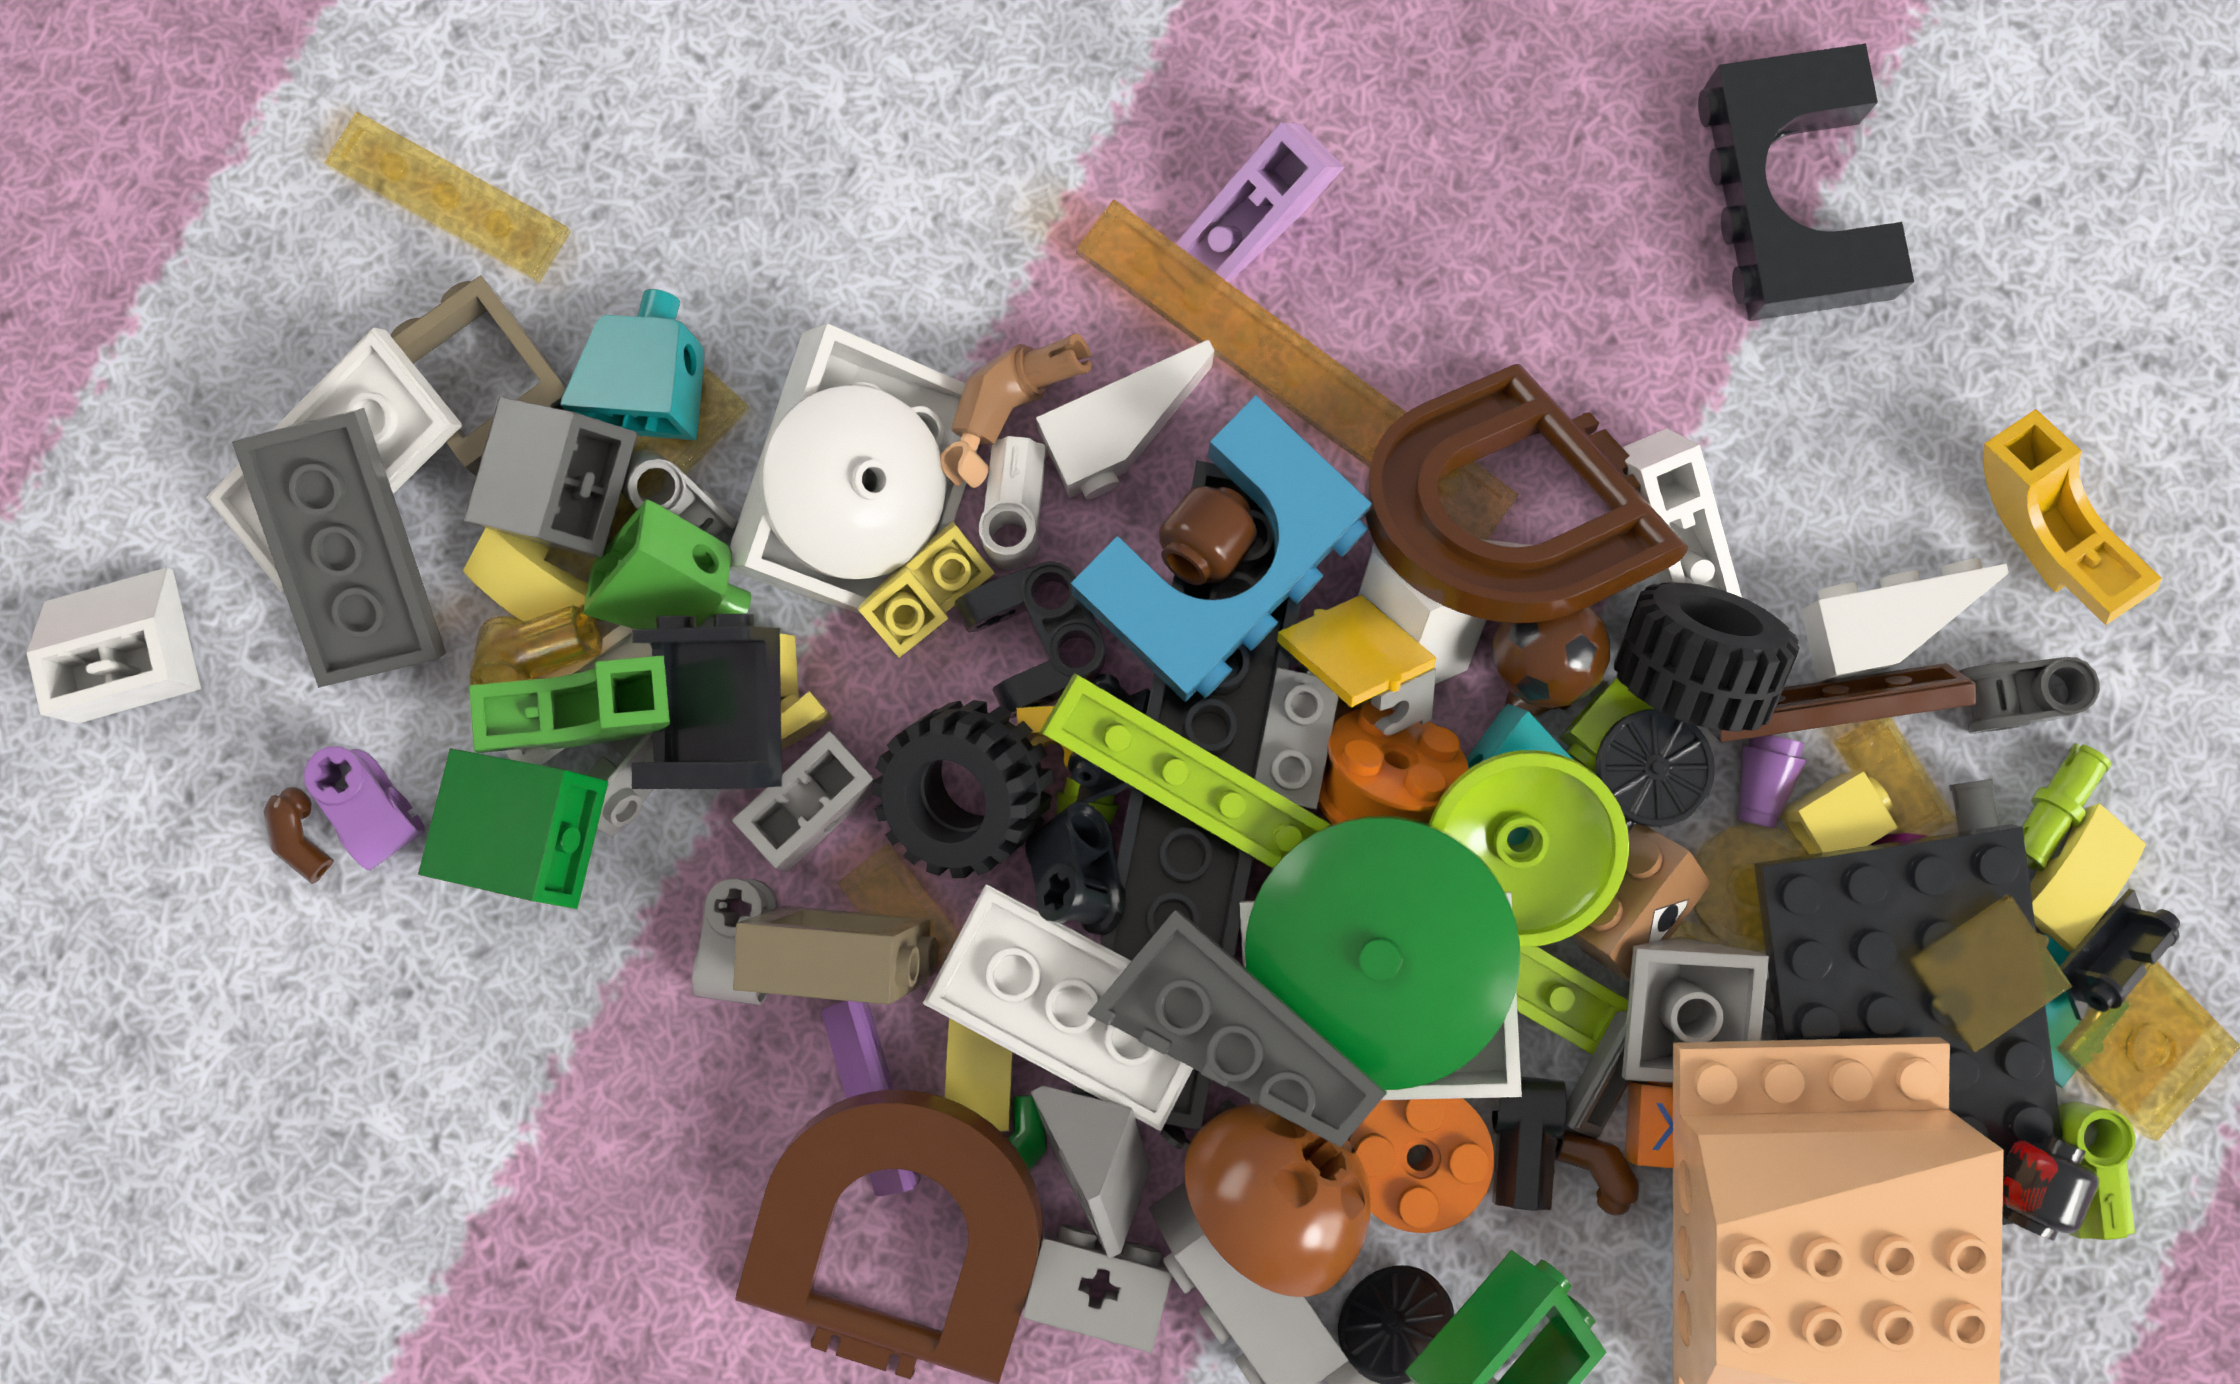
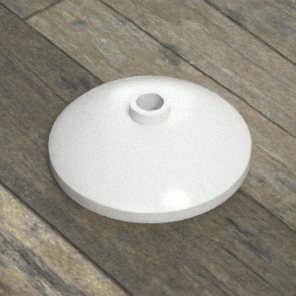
M839 386L819 391L802 399L790 408L777 422L765 444L759 470L762 507L767 521L779 542L791 555L807 567L819 573L841 579H867L882 576L904 566L913 559L929 542L936 530L943 511L946 491L945 473L942 471L940 462L941 453L934 436L919 415L896 397L878 389L864 386ZM867 468L872 470L877 477V486L873 492L866 490L862 484V475Z

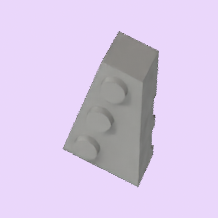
M1185 1182L1149 1207L1172 1252L1163 1259L1164 1264L1185 1294L1196 1287L1208 1304L1199 1309L1220 1343L1223 1344L1231 1337L1237 1343L1243 1354L1237 1357L1235 1362L1250 1384H1317L1349 1361L1306 1297L1285 1296L1260 1287L1237 1272L1216 1251L1196 1220L1188 1199Z

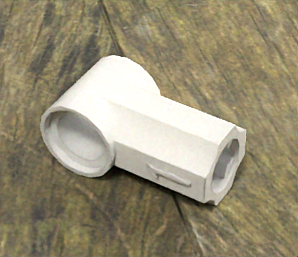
M1007 436L997 439L991 449L985 508L979 522V535L989 561L996 567L1007 571L1020 570L1029 565L1036 557L1039 548L1038 525L1047 446L1030 438ZM1014 524L1026 531L1024 539L1013 547L999 546L993 541L994 534L1005 525Z

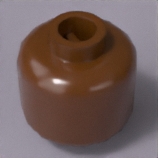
M1195 487L1191 489L1181 499L1159 529V543L1163 549L1161 557L1168 569L1178 578L1193 585L1222 583L1231 576L1256 541L1257 530L1249 514L1250 506L1239 493L1226 487L1219 489Z

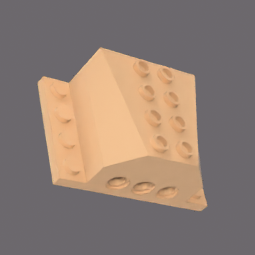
M1941 1037L1673 1043V1384H2000L2003 1149L1949 1110L1950 1043Z

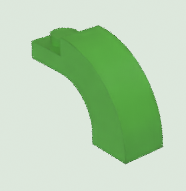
M664 655L596 661V667L566 676L469 685L474 751L486 753L545 747L547 750L569 748L638 737L667 727L670 724Z

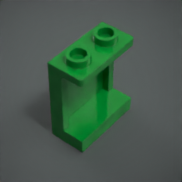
M450 748L418 875L533 902L578 909L609 781L568 770Z

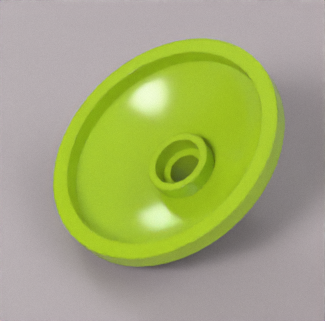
M1512 751L1493 756L1476 764L1450 785L1436 805L1429 822L1430 825L1453 835L1470 847L1493 871L1504 891L1511 892L1512 910L1516 919L1520 947H1536L1555 943L1583 930L1598 918L1611 903L1618 892L1627 868L1629 856L1628 829L1621 807L1612 792L1595 773L1584 765L1566 756L1548 751ZM1525 827L1529 830L1528 837L1524 842L1517 845L1507 842V837L1513 829Z

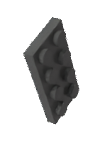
M364 408L241 438L232 442L318 688L438 660L446 654Z

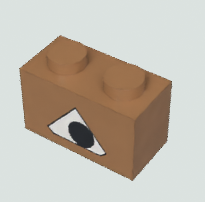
M1635 824L1628 833L1629 856L1627 868L1618 892L1598 918L1583 930L1570 936L1584 953L1629 983L1633 946L1670 939L1712 884L1689 850L1647 825L1642 826L1639 824Z

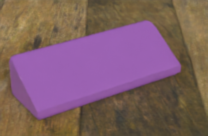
M843 1001L824 1008L821 1011V1015L846 1099L872 1091L894 1090L869 1003ZM887 1169L869 1173L876 1196L912 1190L921 1180L919 1173L909 1170Z

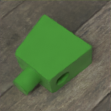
M646 499L605 547L603 556L597 557L592 562L583 614L633 629H656L657 616H696V626L698 628L708 616L713 618L714 614H747L751 603V593L728 583L732 552L726 543L657 503Z

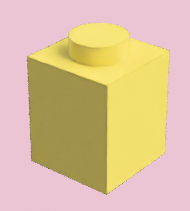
M1864 771L1838 774L1785 806L1782 815L1779 816L1803 855L1868 846L1898 828L1888 812L1892 809V803L1887 792L1877 780L1867 777Z

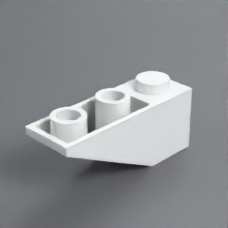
M1980 558L1942 566L1940 568L1942 576L1920 580L1918 570H1913L1879 579L1881 588L1858 592L1856 582H1851L1817 591L1819 600L1800 610L1817 682L1878 672L1900 663L2009 573L2007 564L1982 568Z

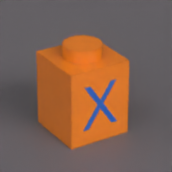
M1629 1082L1625 1159L1638 1166L1674 1168L1672 1082Z

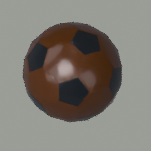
M1591 606L1549 621L1534 623L1500 622L1492 641V660L1499 678L1507 689L1526 703L1547 708L1568 706L1587 697L1602 681L1610 662V638L1605 623Z

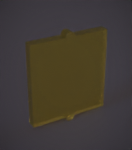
M2005 895L1910 960L1936 998L1934 1009L1948 1016L1964 1042L1973 1052H1977L2072 987L2046 948L2049 943L2047 936L2035 932L2013 897Z

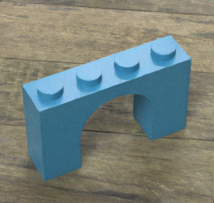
M1256 395L1210 441L1207 457L1256 502L1270 523L1274 537V557L1271 567L1263 578L1249 590L1231 598L1221 600L1194 598L1170 586L1117 536L1071 582L1072 595L1184 702L1196 691L1204 698L1209 696L1232 671V668L1225 661L1243 643L1252 651L1278 623L1270 614L1287 597H1290L1296 604L1300 602L1324 576L1316 567L1334 549L1343 557L1369 529L1362 520L1372 503Z

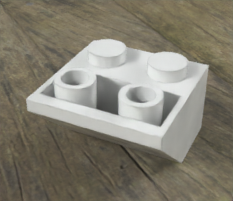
M166 567L44 601L26 652L40 715L78 724L201 689L173 569Z

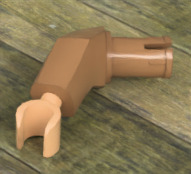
M1074 333L1064 339L1037 349H1033L1025 344H1018L991 360L967 379L951 426L952 432L960 436L961 439L949 445L940 455L942 471L956 486H960L964 479L970 487L976 488L986 479L989 467L976 453V449L979 444H995L1012 409L1041 399L1047 387L1051 384L1079 374L1083 375L1091 370V361L1079 362V360L1092 357L1084 338Z

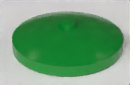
M1385 815L1364 816L1344 820L1313 833L1291 849L1274 867L1263 883L1249 916L1245 941L1246 969L1384 1090H1401L1425 1085L1450 1075L1471 1061L1492 1040L1504 1022L1516 993L1520 971V940L1516 919L1502 885L1481 857L1465 843L1433 825L1418 820Z

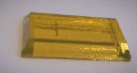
M1893 717L1869 720L1833 742L1852 772L1864 771L1867 777L1877 780L1887 792L1892 803V809L1888 812L1898 827L1890 832L1891 834L1911 833L1929 836L1957 819Z

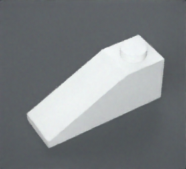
M1209 340L1036 417L1039 435L1047 446V452L1069 498L1083 492L1085 499H1093L1113 490L1120 484L1117 476L1128 471L1211 369L1214 349Z
M1667 428L1622 447L1630 455L1625 460L1628 465L1627 476L1631 474L1635 476L1641 485L1640 494L1688 545L1687 553L1679 562L1657 573L1660 582L1699 584L1742 597L1700 445Z

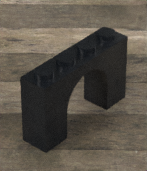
M1866 43L1718 65L1704 89L1699 93L1698 111L1700 121L1704 127H1711L1715 148L1711 150L1709 158L1710 174L1716 186H1723L1727 206L1723 208L1721 213L1722 236L1727 245L1734 244L1738 263L1732 274L1733 293L1738 304L1746 305L1749 321L1894 300L1914 283L1902 222L1842 231H1820L1808 228L1790 218L1778 206L1771 195L1766 179V159L1769 148L1773 143L1793 134L1859 125L1878 103Z

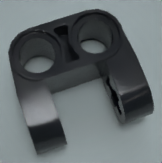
M1048 561L1005 575L965 593L955 601V606L965 629L969 633L986 629L1025 611L1028 613L1048 661L1016 674L993 687L992 690L999 706L1012 712L1010 718L1017 716L1016 708L1041 707L1059 699L1074 673L1090 682L1099 675L1104 667L1106 653L1101 631L1093 614L1072 595L1071 582L1076 576L1070 568L1062 563ZM1049 581L1060 582L1069 591V598L1065 604L1052 610L1044 609L1034 601V594L1037 588ZM1082 638L1092 644L1095 654L1090 663L1083 667L1074 668L1067 666L1059 658L1060 648L1069 639Z

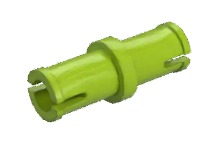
M2074 743L2049 785L2038 788L2033 795L2031 802L2034 808L2022 825L2028 868L2044 871L2048 865L2047 862L2069 828L2073 826L2078 827L2086 816L2083 806L2105 772L2112 766L2111 761L2101 752L2084 744L2080 746L2078 743Z

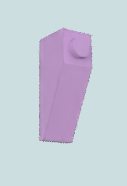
M1281 122L1158 264L1200 307L1204 306L1292 225L1345 167L1302 124Z

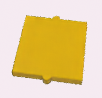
M1362 594L1326 611L1324 609H1316L1312 617L1279 631L1277 639L1281 646L1350 707L1386 690L1398 691L1401 683L1434 668L1437 658Z

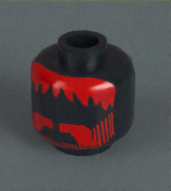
M2045 1133L2041 1144L2032 1141H2018L2014 1143L2003 1165V1206L2005 1208L2002 1212V1217L2032 1233L2053 1241L2058 1232L2065 1234L2078 1231L2084 1222L2100 1184L2099 1177L2094 1170L2081 1163L2086 1151Z

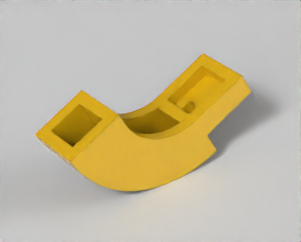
M2035 409L1984 443L1983 468L1987 487L2003 525L2046 584L2055 593L2066 587L2101 622L2107 625L2157 591L2162 577L2127 546L2099 517L2088 500L2080 480L2079 460L2082 450Z

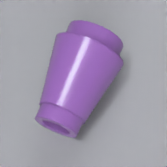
M1768 735L1751 738L1749 746L1742 745L1740 810L1737 819L1770 828L1777 827L1779 816L1782 815L1807 761L1801 759L1804 747L1803 742Z

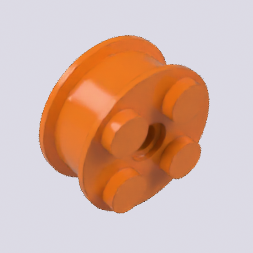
M1371 702L1364 704L1360 709L1346 713L1336 721L1329 737V755L1326 758L1318 799L1320 810L1332 824L1358 817L1380 815L1404 817L1429 824L1434 809L1442 795L1460 775L1469 769L1457 735L1451 730L1437 726L1430 721L1423 725L1417 722L1398 733L1386 735L1375 727V723L1383 717L1392 715L1395 711L1391 708L1380 711Z
M1463 1098L1381 1100L1348 1138L1367 1176L1371 1197V1213L1384 1223L1403 1231L1430 1233L1456 1225L1478 1207L1491 1183L1494 1169L1492 1140L1480 1115ZM1415 1145H1424L1426 1149L1424 1159L1417 1164H1409L1407 1162L1408 1151Z

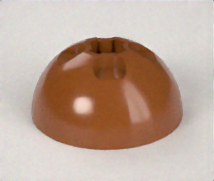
M1258 1102L1240 1105L1217 1115L1194 1135L1185 1159L1184 1175L1188 1199L1203 1233L1230 1266L1260 1287L1274 1293L1292 1297H1309L1326 1292L1349 1271L1365 1243L1370 1223L1371 1197L1363 1165L1348 1140L1342 1147H1339L1266 1109Z

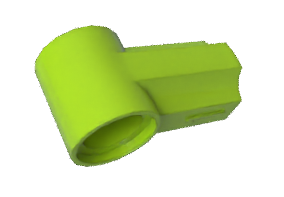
M2075 1101L2062 1104L2058 1107L2062 1139L2086 1151L2081 1163L2094 1170L2100 1180L2099 1188L2082 1226L2078 1231L2070 1233V1235L2079 1239L2112 1240L2127 1238L2128 1235L2135 1233L2127 1161L2135 1149L2136 1136L2133 1126L2124 1115L2111 1109ZM2095 1121L2097 1138L2094 1144L2087 1149L2084 1143V1132L2087 1126Z

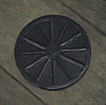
M1646 709L1623 717L1607 731L1598 748L1596 775L1612 792L1626 820L1642 826L1661 827L1682 822L1701 808L1713 786L1715 764L1711 747L1702 731L1696 725L1680 721L1656 709Z
M1396 1265L1377 1270L1359 1282L1345 1300L1338 1322V1338L1341 1349L1349 1360L1348 1362L1361 1375L1371 1381L1380 1384H1404L1411 1382L1405 1371L1455 1315L1453 1304L1443 1286L1431 1274L1420 1268Z

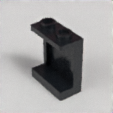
M714 614V627L697 628L696 616H657L656 629L632 630V643L650 644L652 656L664 655L670 724L667 727L653 732V762L631 763L632 789H755L782 786L780 628L755 627L754 614Z

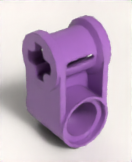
M339 746L325 747L317 751L308 760L304 770V783L308 792L313 796L334 826L344 848L366 870L371 871L425 832V826L419 816L415 815L412 818L408 813L413 808L411 804L396 790L379 763L369 753L358 749L349 750ZM340 765L351 766L352 770L345 776L348 788H340L335 785L342 777V773L338 768Z

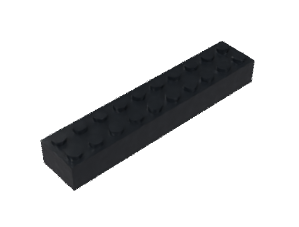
M1197 460L1191 489L1195 487H1211L1215 489L1226 487L1239 493L1250 506L1249 514L1257 530L1256 541L1232 575L1222 583L1193 585L1183 581L1174 574L1172 587L1183 594L1198 599H1227L1249 590L1267 573L1273 563L1274 537L1266 515L1256 502L1215 464ZM1287 597L1270 614L1278 621L1277 625L1252 651L1243 643L1225 661L1232 668V671L1206 698L1196 691L1184 702L1154 673L1146 715L1255 779L1276 669L1289 670L1291 654L1277 642L1278 632L1298 623L1302 600L1296 604L1290 597ZM1132 786L1117 860L1120 881L1126 894L1124 915L1118 926L1112 932L1102 936L1101 945L1132 961L1175 910H1179L1234 958L1241 922L1240 902L1245 901L1253 856ZM1193 1068L1165 1124L1199 1130L1202 1127L1211 1079ZM1075 1085L1072 1087L1071 1093L1101 1100Z

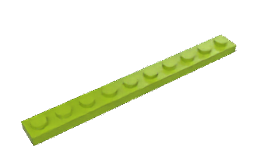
M1075 673L1040 730L1042 734L1273 869L1298 843L1313 833L1331 825ZM1537 946L1520 947V971L1516 988L1517 1011L1593 1055L1616 1012L1628 1010V1000Z

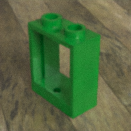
M1511 1250L1408 1367L1405 1373L1414 1384H1486L1545 1315L1550 1320L1549 1323L1496 1384H1581L1607 1352L1591 1330V1327L1596 1323L1593 1316L1580 1303L1567 1295L1572 1289L1569 1281L1545 1260L1540 1259L1534 1266Z

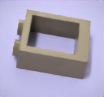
M481 275L473 281H464L451 287L443 295L441 304L421 318H412L401 323L390 335L414 364L488 311L541 381L517 400L565 410L560 404L567 385L499 294ZM493 417L467 436L459 429L446 442L464 468L475 476Z
M781 906L736 923L733 990L890 1005L926 984L928 976H932L935 972L938 959V943L936 937L930 936L931 918Z

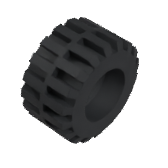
M1666 582L1649 585L1644 591L1640 592L1614 661V670L1617 672V678L1628 688V691L1649 706L1670 717L1709 729L1741 732L1742 730L1752 731L1760 729L1761 725H1767L1771 720L1800 647L1798 646L1799 641L1796 635L1789 630L1787 625L1766 609L1745 598L1709 586Z
M961 700L948 703L940 709L933 710L897 734L887 744L890 750L879 756L875 768L882 775L872 781V795L881 797L882 803L874 808L878 822L887 820L891 828L885 834L892 846L900 841L907 849L903 857L913 865L922 859L927 862L926 872L940 876L947 869H950L952 878H966L974 871L979 876L991 871L997 864L1005 861L1045 821L1041 815L1050 809L1052 795L1043 790L1053 783L1052 769L1041 767L1040 761L1047 756V753L1042 743L1033 746L1028 740L1027 736L1033 730L1024 721L1016 726L1009 722L1012 714L1011 711L999 706L989 713L987 702L973 700L963 706ZM943 760L955 762L965 767L975 776L985 796V816L969 813L951 799L942 780Z

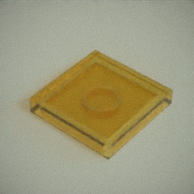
M2158 961L2155 964L2143 962L2147 974L2128 994L2121 1007L2117 1009L2109 1008L2106 1012L2092 1009L2056 1048L2143 1136L2156 1142L2240 1049V1045Z

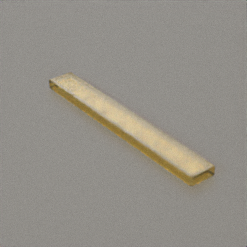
M1115 199L1112 200L1078 245L1076 254L1197 343L1200 344L1209 340L1216 357L1370 468L1374 451L1382 436L1394 422L1407 413ZM1471 462L1452 471L1437 485L1439 499L1449 517L1470 535L1484 540L1488 539L1519 495L1476 462Z

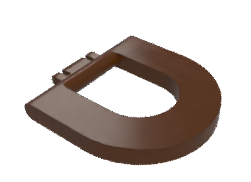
M1521 364L1511 365L1427 401L1401 416L1380 439L1374 451L1365 484L1364 496L1372 503L1365 516L1367 526L1374 543L1387 563L1402 579L1426 597L1447 608L1480 619L1508 623H1534L1567 616L1675 565L1688 551V545L1640 494L1641 485L1633 474L1627 476L1628 465L1625 460L1630 455L1606 429L1596 432L1599 422L1590 412L1571 419ZM1541 434L1610 510V512L1537 545L1526 547L1500 546L1480 540L1460 528L1444 510L1439 499L1437 485L1446 475L1462 466L1532 435Z
M880 1090L855 1095L839 1101L821 1111L796 1133L774 1168L764 1193L735 1301L816 1326L815 1334L811 1339V1348L827 1352L832 1335H837L841 1339L836 1356L885 1372L891 1354H896L900 1359L895 1375L910 1380L915 1372L916 1361L919 1359L993 1384H999L1041 1248L1043 1230L1042 1210L1033 1177L1016 1148L1002 1132L975 1111L945 1097L913 1090ZM887 1169L913 1171L936 1181L952 1195L960 1206L968 1229V1248L942 1331L814 1290L815 1279L839 1197L850 1184L862 1176Z

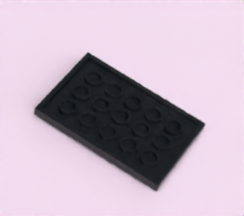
M2009 824L1754 863L1766 955L1769 956L1768 973L1775 1004L1774 1017L1778 1040L1941 1037L1950 1043L1949 1110L2003 1149V1165L2011 1147L2018 1141H2032L2041 1144L2045 1133L2062 1139L2023 827ZM2002 1217V1225L2013 1224Z

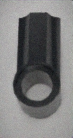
M1521 1076L1522 1097H1500L1499 1110L1492 1111L1493 1133L1497 1134L1492 1202L1495 1205L1513 1209L1551 1210L1556 1139L1560 1140L1562 1138L1566 1118V1086L1564 1080Z

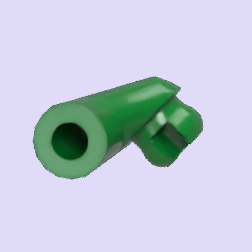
M1032 1095L1013 1096L1014 1133L1007 1139L1016 1148L1030 1171L1046 1153V1131Z

